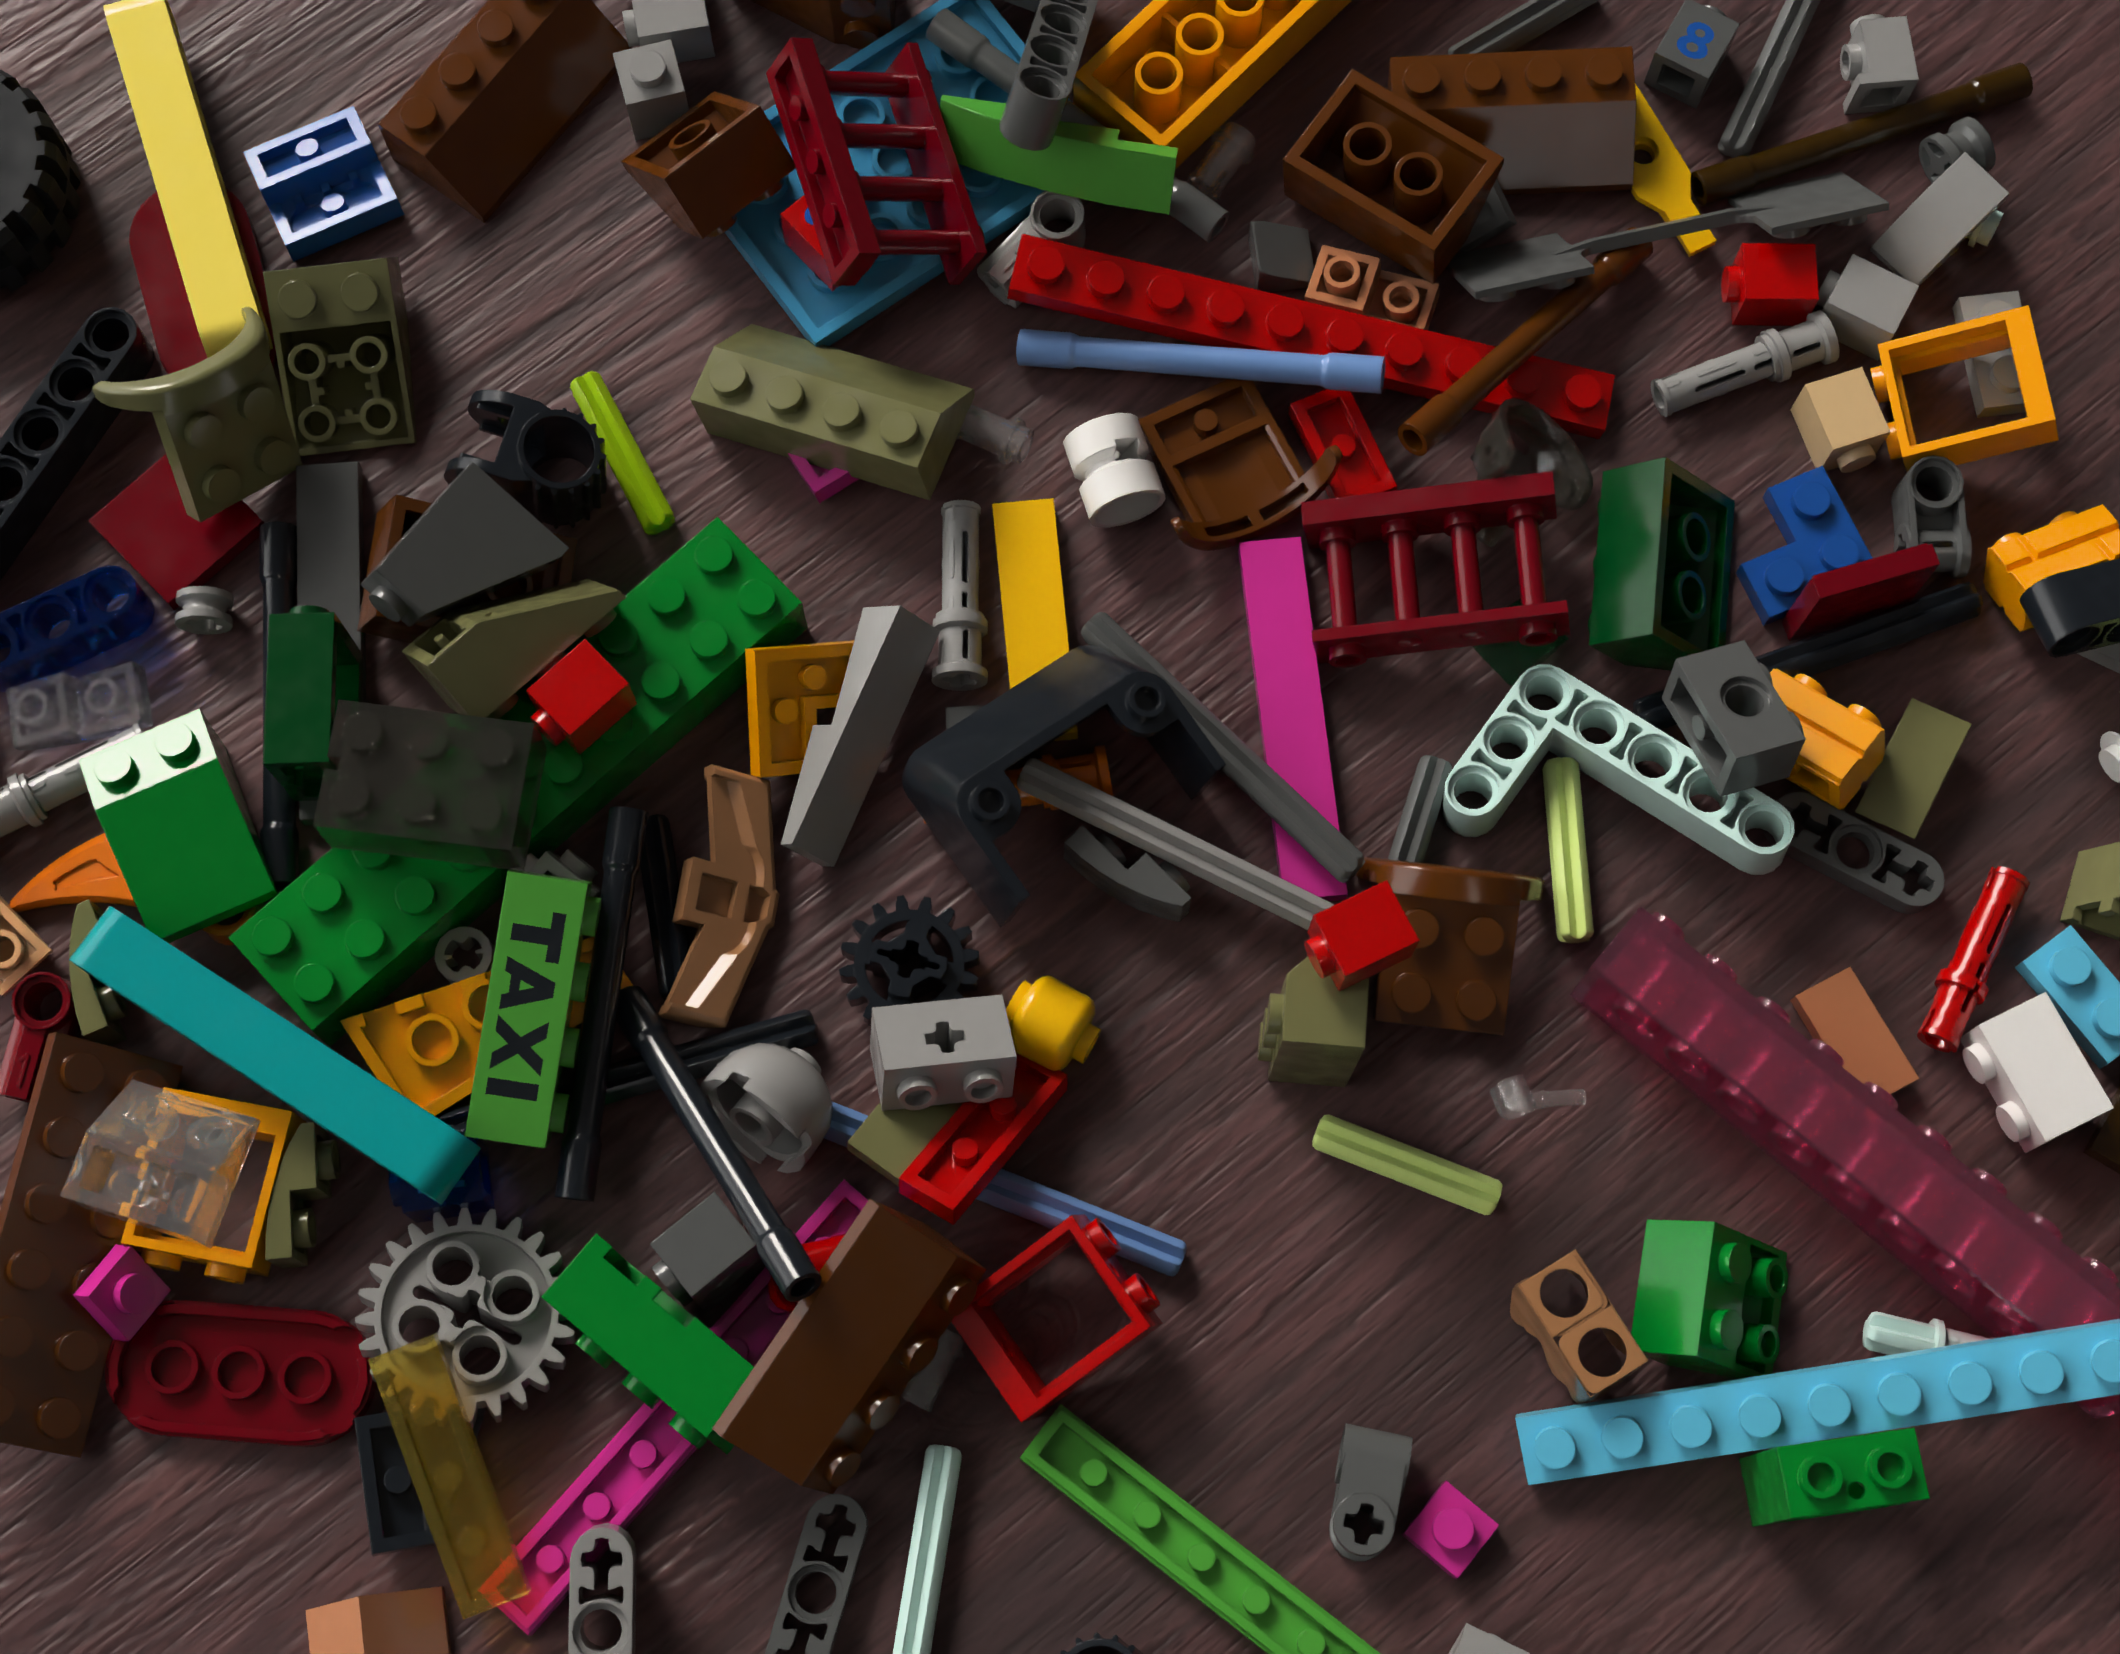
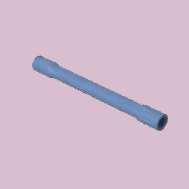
M1021 329L1019 331L1016 347L1017 363L1020 366L1058 369L1085 367L1314 385L1322 386L1328 390L1382 394L1386 367L1385 356L1334 352L1319 355L1084 337L1072 332Z

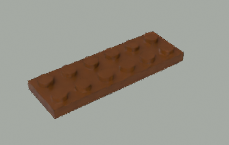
M59 1032L48 1034L0 1209V1443L77 1458L82 1456L112 1337L79 1303L73 1294L116 1244L124 1245L121 1243L163 1087L178 1088L183 1068L181 1065Z

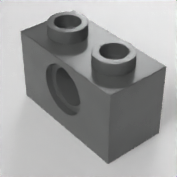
M1745 640L1675 660L1662 695V700L1720 797L1788 778L1806 740L1803 728L1798 717L1793 712L1788 711L1773 687L1768 669L1764 664L1757 661Z
M715 1192L650 1243L661 1258L660 1261L651 1267L658 1278L683 1307H686L695 1300L706 1313L765 1266L758 1255L757 1245Z

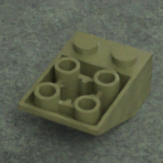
M398 256L264 271L263 276L284 404L300 456L416 443L408 318Z
M585 579L452 609L402 650V653L451 709L477 725L485 718L489 722H493L514 707L519 700L516 692L534 676L537 679L541 678L567 655L564 650L583 634L590 638L605 629L617 615L613 608L626 597L618 589Z

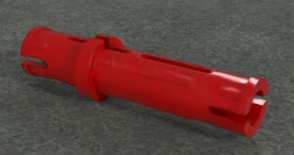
M1998 866L1997 869L1995 867L1990 868L1982 888V893L1976 906H1974L1955 954L1948 967L1939 971L1934 983L1938 990L1928 1015L1925 1017L1917 1033L1918 1039L1931 1048L1950 1053V1051L1953 1053L1957 1052L1965 1032V1027L1975 1006L1983 1004L1988 994L1989 988L1986 985V981L1990 975L1989 972L2004 943L2018 906L2030 885L2029 880L2024 875L2013 869Z

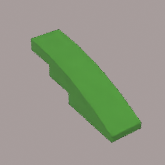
M942 95L940 111L958 164L992 176L1053 193L1107 205L1169 215L1178 148L1119 140L1120 129L1063 122L1060 119L1051 145L1044 150L1031 151L1010 143L1002 135L999 123L1006 103Z

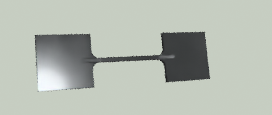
M1836 172L1748 191L1729 197L1728 203L1734 208L1594 237L1573 245L1567 243L1557 233L1464 252L1456 254L1446 269L1475 299L1480 298V300L1485 302H1500L1513 298L1516 295V290L1535 286L1543 289H1561L1574 284L1576 277L1595 274L1594 266L1585 259L1586 256L1736 223H1755L1776 238H1797L1806 235L1809 232V227L1826 223L1837 226H1851L1863 223L1867 220L1868 214L1889 210V202L1843 172Z

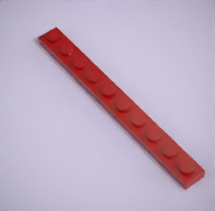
M1026 234L1021 235L1007 299L1204 346L1319 355L1334 352L1385 356L1386 367L1383 388L1427 399H1432L1435 395L1446 391L1496 347ZM1532 356L1472 409L1600 439L1606 430L1615 375Z

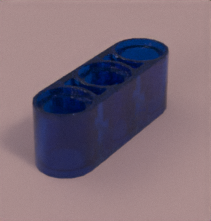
M107 565L94 569L0 612V650L11 647L10 654L6 660L0 663V692L13 693L21 691L140 636L147 631L153 622L155 614L153 601L129 571L120 566ZM129 594L124 606L115 611H107L108 605L115 597ZM63 621H70L65 633L59 637L49 639L50 632L55 625Z

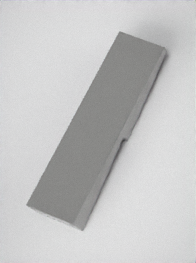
M901 605L863 607L832 724L813 725L781 845L821 866H835L940 633V630Z

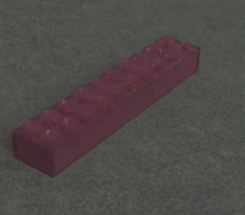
M1640 907L1571 992L1570 996L1992 1337L2001 1338L2120 1319V1288L2116 1286L2118 1278L2107 1266L2088 1256L2081 1258L2061 1242L2063 1235L2053 1223L2039 1214L2033 1212L2026 1214L2005 1197L2008 1192L1999 1180L1981 1169L1974 1168L1971 1170L1951 1154L1953 1148L1946 1138L1928 1126L1919 1125L1917 1127L1896 1110L1898 1103L1886 1090L1872 1082H1865L1863 1084L1842 1067L1844 1060L1832 1047L1818 1039H1811L1809 1041L1789 1025L1791 1019L1785 1010L1766 997L1759 996L1756 999L1736 983L1738 980L1736 973L1724 961L1710 954L1703 956L1683 940L1685 934L1682 929L1667 916L1657 912L1651 915L1644 908ZM2120 1395L2074 1402L2094 1419L2120 1413Z

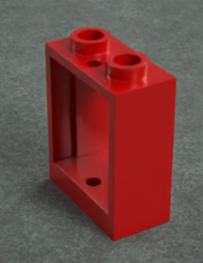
M1085 1214L1069 1216L977 1286V1292L971 1304L961 1314L954 1316L951 1321L1021 1423L1040 1416L1163 1324L1154 1312L1160 1306L1156 1294L1141 1275L1135 1273L1130 1277L1115 1257V1254L1121 1250L1120 1245L1109 1228L1099 1218H1095L1090 1222ZM1076 1242L1132 1322L1045 1386L991 1306Z

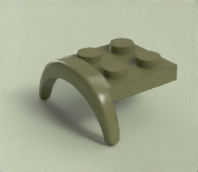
M251 307L241 309L246 322L241 333L229 345L211 357L185 369L155 378L130 382L100 381L93 386V393L97 400L107 406L153 413L186 514L200 523L295 471L296 466L303 465L270 360L269 338L262 319Z

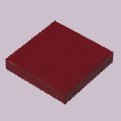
M166 454L88 520L94 529L173 610L179 607L176 603V593L178 590L190 586H203L259 537V527L264 524L243 500L201 523L187 515Z
M1924 543L1813 575L1782 621L1789 641L1837 628L1910 602L1940 565L1933 544L1928 545Z

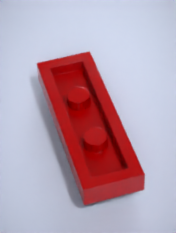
M1016 1053L1017 1059L1012 1097L997 1098L986 1103L964 1102L899 1177V1193L954 1225L1067 1091L1068 1075L1060 1070H1049Z

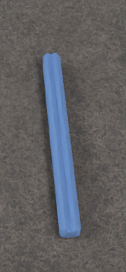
M832 1102L831 1124L824 1139L847 1147V1141L868 1115ZM1000 1169L976 1198L1050 1229L1055 1228L1071 1215L1085 1214L1090 1222L1095 1218H1099L1109 1228L1120 1245L1121 1250L1115 1255L1168 1276H1175L1179 1272L1187 1251L1186 1243L1180 1239L1004 1169Z

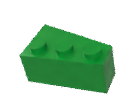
M596 1233L541 1297L583 1332L575 1344L605 1369L613 1360H616L630 1372L622 1381V1384L641 1401L653 1409L661 1399L677 1412L668 1424L699 1450L710 1440L728 1455L735 1445L719 1436L712 1428L754 1366L662 1291V1288L649 1277L643 1275Z

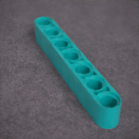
M111 906L106 909L69 959L73 964L441 1205L481 1150L477 1144Z

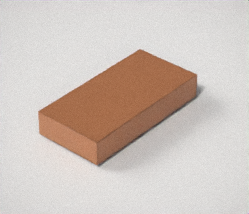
M1851 967L1801 992L1790 1000L1858 1113L1920 1079Z

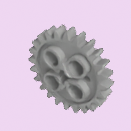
M462 1207L457 1225L448 1227L444 1217L440 1212H436L433 1214L434 1232L425 1235L419 1227L411 1223L408 1225L412 1243L410 1246L404 1248L392 1241H388L385 1244L387 1252L393 1261L391 1266L371 1263L368 1267L371 1276L380 1284V1287L359 1289L360 1301L366 1306L373 1308L374 1311L355 1317V1323L358 1330L375 1333V1335L360 1343L359 1348L362 1357L383 1356L369 1371L374 1382L383 1381L392 1376L395 1377L387 1391L390 1401L394 1403L409 1393L413 1394L410 1405L412 1416L418 1418L430 1404L436 1406L439 1426L445 1427L455 1409L462 1410L467 1427L473 1428L477 1419L478 1409L487 1407L492 1418L498 1423L502 1421L503 1415L501 1402L510 1398L517 1407L523 1411L526 1410L528 1405L524 1389L529 1384L543 1392H547L550 1389L549 1381L542 1371L544 1366L564 1370L566 1366L565 1357L554 1346L574 1344L575 1331L568 1326L560 1324L559 1322L567 1319L541 1297L559 1277H552V1275L562 1266V1255L560 1252H555L540 1257L539 1255L545 1245L544 1234L540 1231L526 1241L521 1240L523 1224L522 1219L519 1217L511 1221L505 1230L498 1229L495 1209H489L482 1224L477 1225L472 1224L468 1208ZM451 1260H461L467 1262L473 1269L466 1281L459 1285L450 1286L442 1284L436 1279L437 1272L443 1264ZM418 1288H423L433 1293L443 1303L461 1313H467L472 1305L478 1306L480 1319L485 1325L503 1332L517 1334L522 1340L519 1344L512 1345L502 1340L494 1331L474 1320L467 1321L463 1328H459L455 1314L450 1308L433 1301L418 1299L414 1296V1291ZM509 1289L525 1290L531 1295V1304L525 1311L519 1314L508 1315L499 1311L495 1306L498 1297ZM427 1318L439 1324L438 1334L427 1344L413 1345L403 1339L405 1328L416 1319ZM476 1348H491L499 1354L498 1364L492 1371L486 1374H471L462 1366L467 1354Z

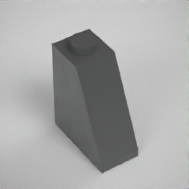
M472 461L452 480L360 585L370 593V602L382 615L395 622L401 620L408 627H411L544 571L561 558L569 547Z

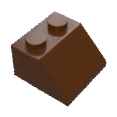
M715 91L621 161L627 172L681 230L701 239L715 237L727 231L737 221L736 214L752 201H762L774 195L784 185L782 178L796 169L791 155L761 106Z

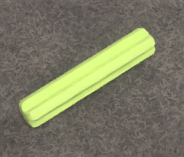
M1571 757L1552 758L1546 761L1542 771L1556 934L1560 942L1581 943L1590 940L1594 933L1579 763Z
M1330 1114L1324 1115L1320 1119L1312 1140V1146L1320 1152L1483 1215H1491L1496 1209L1502 1193L1503 1184L1498 1179Z

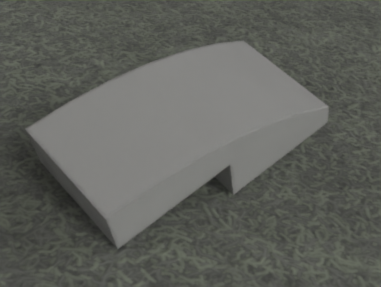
M1964 152L1874 243L1870 251L1894 274L1917 285H1921L1957 251L1961 242L2006 201L2009 192Z

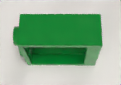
M1915 1427L1781 1446L1739 1459L1753 1527L1880 1509L1930 1499Z

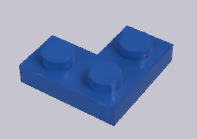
M1823 465L1769 487L1762 497L1787 545L1742 563L1737 569L1736 575L1763 626L1785 617L1813 575L1872 559L1868 548Z

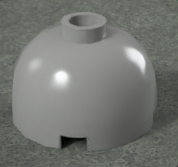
M756 1043L735 1050L717 1064L700 1086L704 1095L708 1094L713 1103L712 1108L738 1150L759 1164L767 1157V1154L777 1160L784 1161L777 1170L783 1173L800 1171L816 1152L830 1128L833 1108L828 1086L821 1076V1068L818 1062L810 1054L799 1048L788 1049L775 1044Z

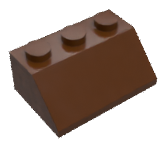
M1352 69L1283 158L1284 192L1287 197L1434 284L1468 239L1503 167L1504 157Z

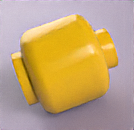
M1042 976L1033 984L1024 980L1006 1008L1016 1053L1049 1070H1063L1072 1058L1083 1064L1101 1033L1100 1028L1091 1024L1095 1015L1094 1001L1089 996L1052 976Z

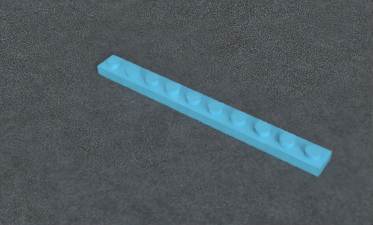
M2120 1319L1516 1414L1515 1420L1528 1485L2120 1395Z

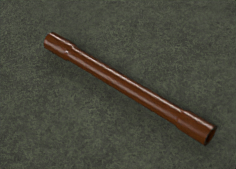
M1652 242L1599 253L1592 261L1595 274L1576 277L1574 284L1563 288L1446 391L1435 395L1400 425L1398 437L1402 445L1414 455H1425L1460 424L1464 415L1610 287L1620 284L1644 263L1653 253Z

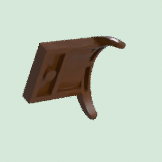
M1227 379L1138 419L1148 445L1149 453L1186 519L1185 521L1177 516L1171 519V526L1185 545L1196 550L1214 551L1238 545L1239 542H1247L1291 520L1301 513V502L1315 501L1334 478L1343 458L1340 448L1333 445L1328 447L1319 460L1305 473L1254 382L1250 380Z
M1365 857V863L1359 872L1356 873V876L1360 879L1376 883L1387 880L1420 940L1412 957L1378 973L1373 1013L1374 1020L1504 1035L1520 901L1543 899L1545 881L1539 877Z

